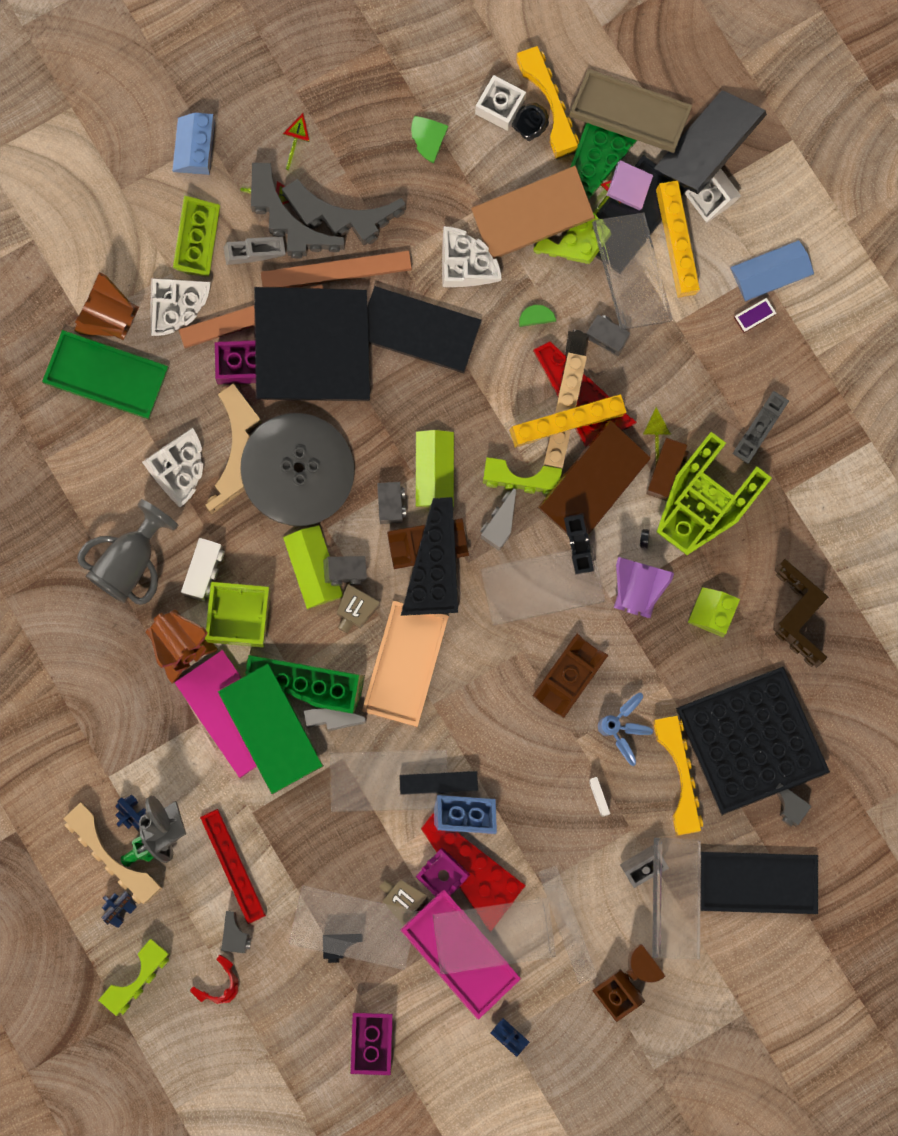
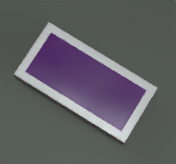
M765 298L734 316V319L742 332L746 333L775 316L776 312L768 299Z

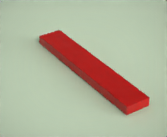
M216 809L201 816L200 819L247 923L251 924L265 917L266 914L219 810Z

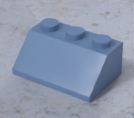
M192 113L178 118L173 172L210 175L215 129L213 114Z
M437 795L434 806V825L437 830L496 834V799Z

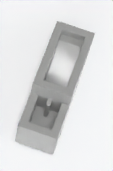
M283 236L247 238L245 241L227 242L223 247L226 265L250 263L286 255Z
M330 709L304 711L308 728L326 724L328 731L366 723L365 717L355 713Z

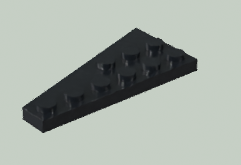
M452 497L433 498L400 616L458 613Z

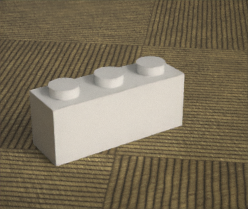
M199 538L181 590L183 595L204 602L206 597L209 598L212 579H216L219 570L216 568L218 561H222L225 553L222 550L221 544Z

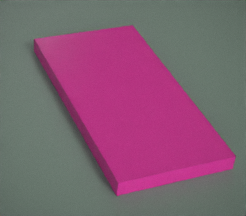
M221 650L177 680L175 684L238 777L241 778L255 769L257 765L218 693L221 689L242 678L224 651Z
M442 890L400 929L403 935L478 1020L521 980L445 890Z

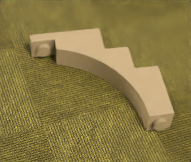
M234 384L224 386L218 394L230 418L232 447L227 466L215 485L220 495L212 496L205 505L211 515L245 491L240 473L242 453L250 438L248 433L262 424L260 418Z

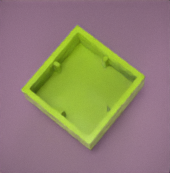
M211 582L206 631L208 632L205 637L206 642L265 648L270 588Z

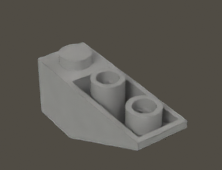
M515 489L511 493L508 491L502 499L504 502L500 508L496 507L491 514L493 519L490 523L486 522L480 530L482 532L481 539L499 551L511 535L516 496Z

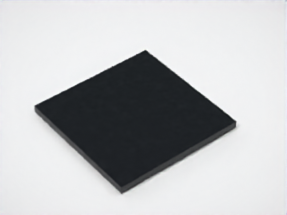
M254 287L256 399L370 401L367 290Z
M784 667L676 708L721 816L830 773ZM779 783H781V784L783 785L782 787L777 788V786L779 785Z

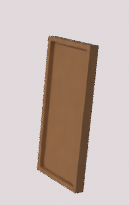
M576 166L471 208L483 242L489 248V253L493 259L595 219Z

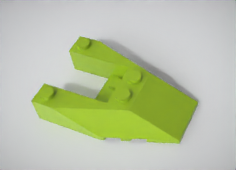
M712 432L709 433L676 475L657 529V533L685 555H689L735 525L772 479V477L756 467L734 496L712 480L704 472L726 444V442Z

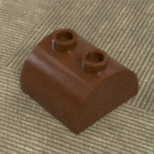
M642 944L636 945L631 950L628 956L629 970L626 973L632 981L638 979L643 982L652 983L660 981L665 977V974Z
M622 969L617 970L592 990L616 1022L645 1002L640 990L635 988L629 980V976Z

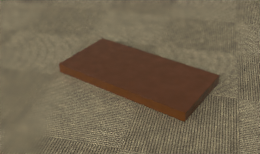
M608 421L537 508L566 534L564 517L584 513L588 534H590L651 457L612 421Z

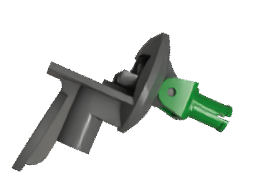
M151 795L146 798V814L139 820L140 837L132 841L133 850L120 857L125 867H129L138 859L149 862L155 858L163 863H168L173 859L172 843L186 835L176 801L164 808L156 797Z

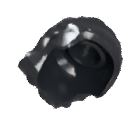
M538 103L523 105L516 113L512 127L521 134L522 138L531 141L539 137L548 127L549 115L547 110Z

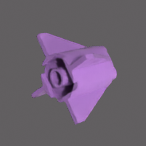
M618 557L616 563L618 594L614 608L623 611L627 608L628 613L638 615V612H640V616L651 618L655 603L671 583L674 573Z

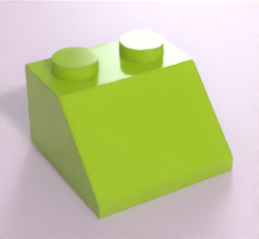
M702 587L688 623L724 637L740 599L722 591Z

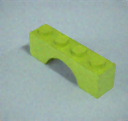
M486 457L483 483L491 488L504 486L506 490L524 489L526 493L534 494L537 491L543 492V495L547 496L561 479L562 469L543 466L536 475L529 478H521L514 475L508 469L506 460Z
M150 939L138 953L141 971L135 982L125 987L111 985L98 1001L115 1016H119L120 1013L124 1015L131 1007L129 1005L133 998L138 999L144 990L141 988L146 983L150 984L157 976L155 972L158 968L163 969L170 961L168 959L170 953L155 940Z

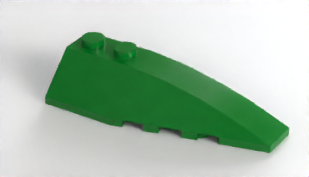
M248 655L246 675L266 664H270L284 692L315 707L354 714L362 695L365 675Z

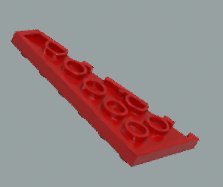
M549 341L534 349L533 352L557 397H559L567 358ZM583 374L576 407L610 398L598 385ZM625 413L621 417L575 428L586 448L608 421H612L622 431L635 425L637 422Z
M432 814L421 830L436 852L443 848L470 874L469 878L460 886V889L490 933L526 885L458 832L437 830L434 825V814Z

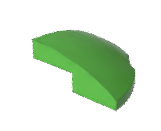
M414 116L411 128L412 139L417 144L418 152L426 160L434 163L448 131V126L434 120Z

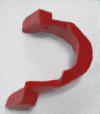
M218 955L216 960L224 967L223 969L230 977L229 989L224 991V995L213 997L205 991L202 992L192 987L190 992L200 1002L208 999L216 1004L231 1002L236 997L239 991L238 978L231 970L233 963L226 957Z

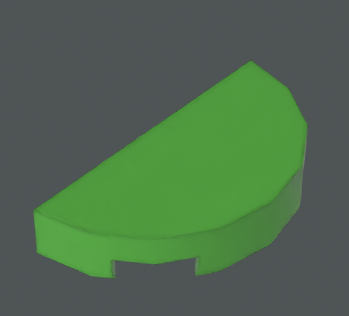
M533 305L522 312L519 318V327L556 322V318L549 308L543 305Z

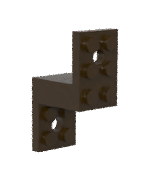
M784 559L774 570L777 572L776 576L783 582L787 581L791 585L790 588L796 594L803 595V597L773 630L781 641L785 640L790 644L789 647L796 654L800 653L805 657L804 661L809 666L817 668L828 657L804 637L799 630L829 597L789 561Z

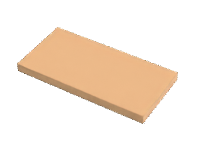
M393 601L362 712L418 727L449 616L444 614L400 616L404 603Z

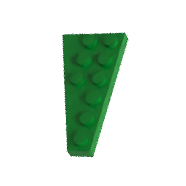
M586 123L570 168L576 166L588 200L638 140Z

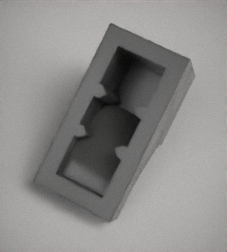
M779 783V785L777 786V788H780V787H782L783 785H782L781 783ZM789 789L777 794L782 804V812L780 814L783 817L782 821L790 827L792 825L798 826L812 806Z
M226 911L221 951L246 953L251 948V938H248L249 934L242 932L238 927L235 912Z

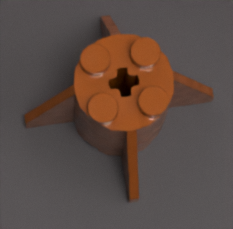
M99 272L89 297L75 321L77 325L74 331L87 335L115 336L124 340L140 307L131 303L106 275Z
M176 609L165 615L163 613L158 614L153 619L154 623L145 632L152 641L158 665L161 668L164 667L167 678L172 684L176 682L183 670L191 666L189 664L191 661L195 660L197 662L203 655L218 650L214 643L206 642L205 637L208 632L204 627L181 616Z

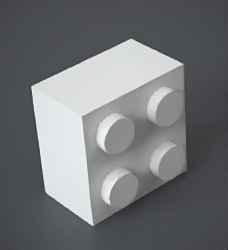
M493 75L476 104L475 114L508 131L516 117V113L525 102L526 92Z

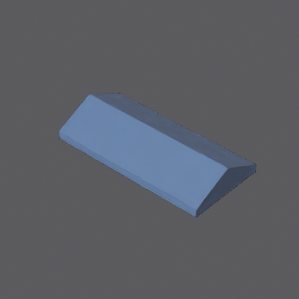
M799 240L730 268L745 302L814 275L808 253Z

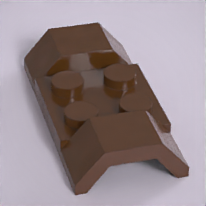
M463 518L454 519L455 558L469 556ZM425 525L387 532L394 569L414 566Z
M577 633L532 696L550 711L565 718L609 655L596 649Z

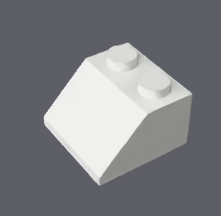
M722 169L715 174L699 194L690 190L684 193L706 223L728 209L741 197Z

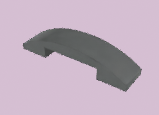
M773 391L732 454L749 464L789 403V400Z

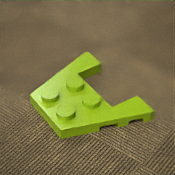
M594 214L595 219L571 228L559 244L546 238L539 241L533 250L536 254H549L551 257L559 256L567 260L590 264L611 233Z

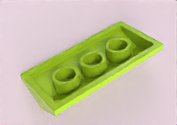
M184 196L173 262L174 269L188 275L209 277L220 209L219 204Z
M441 430L416 432V507H431L433 498L452 497L454 507V432Z
M320 526L301 529L283 537L306 608L310 609L343 598L340 586H331V583H325L323 560L330 556Z

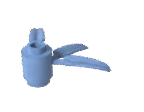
M637 693L620 708L621 713L617 717L609 715L603 717L598 722V731L604 736L614 735L617 740L616 746L632 766L636 765L635 756L624 738L620 739L617 732L622 729L627 734H653V729L648 726L634 723H626L625 726H621L619 721L623 715L627 717L643 699L642 693Z

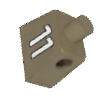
M348 584L337 610V615L343 619L338 629L347 634L353 625L361 629L379 608L380 602Z
M385 879L379 887L387 894L383 902L403 926L428 897L402 880L395 886L388 879Z

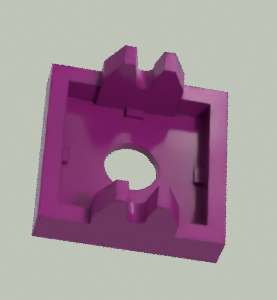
M441 848L421 868L416 878L435 897L442 890H445L451 897L469 878L470 874L449 853ZM441 870H446L449 873L447 881L439 879L438 874Z

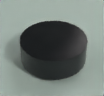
M648 529L641 531V548L648 549L650 530Z

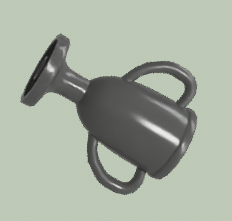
M141 499L138 507L143 511L145 519L137 531L126 533L119 538L100 536L91 539L83 545L77 556L80 566L89 570L86 578L122 603H125L129 597L131 601L139 605L148 603L155 595L158 586V575L150 560V539L159 528L163 527L174 531L179 526L160 509ZM104 542L112 543L94 566L85 561L86 554L93 546ZM148 567L151 574L150 588L142 598L136 597L132 591Z

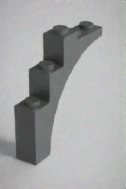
M252 163V212L256 214H266V212H269L270 234L278 237L288 234V256L294 259H301L302 256H307V249H310L312 252H320L321 249L329 250L330 252L344 250V237L328 236L316 232L301 224L288 212L276 193L271 163Z
M298 179L282 188L286 200L306 227L315 229L321 225V221H324L335 237L346 235L351 228L363 246L367 243H374L379 236L378 228L385 227L389 220L394 217L399 218L406 210V204L402 198L389 205L367 210H351L333 206L318 199Z

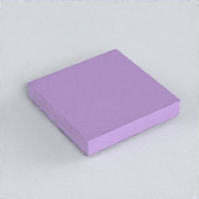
M620 160L617 163L606 196L641 210L653 175Z

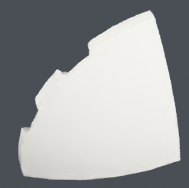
M444 226L442 287L477 286L502 280L499 264L496 258L493 259L489 253V248L480 239L475 240L467 235V232L464 230Z
M151 278V336L174 333L181 327L191 323L197 317L201 307L206 303L210 282Z
M193 428L142 462L156 482L179 507L192 497L203 472V463L201 462L202 447Z

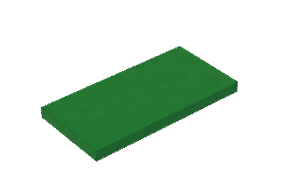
M62 330L42 383L149 420L169 367Z
M270 664L262 666L218 691L271 794L277 793L324 766Z

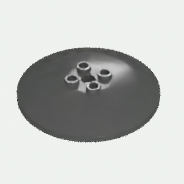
M289 413L266 421L254 431L244 447L240 463V473L248 498L262 514L281 524L308 526L329 518L344 504L353 485L354 461L347 442L338 430L328 422L308 414ZM301 463L304 466V471L296 472L294 464Z

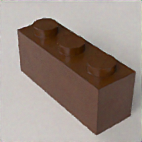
M669 438L665 439L646 493L647 495L664 501L668 500L675 477L681 470L682 461L686 462L689 451H686V444Z

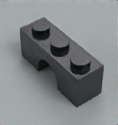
M579 513L565 516L564 521L567 536L570 540L575 575L595 571L585 514Z

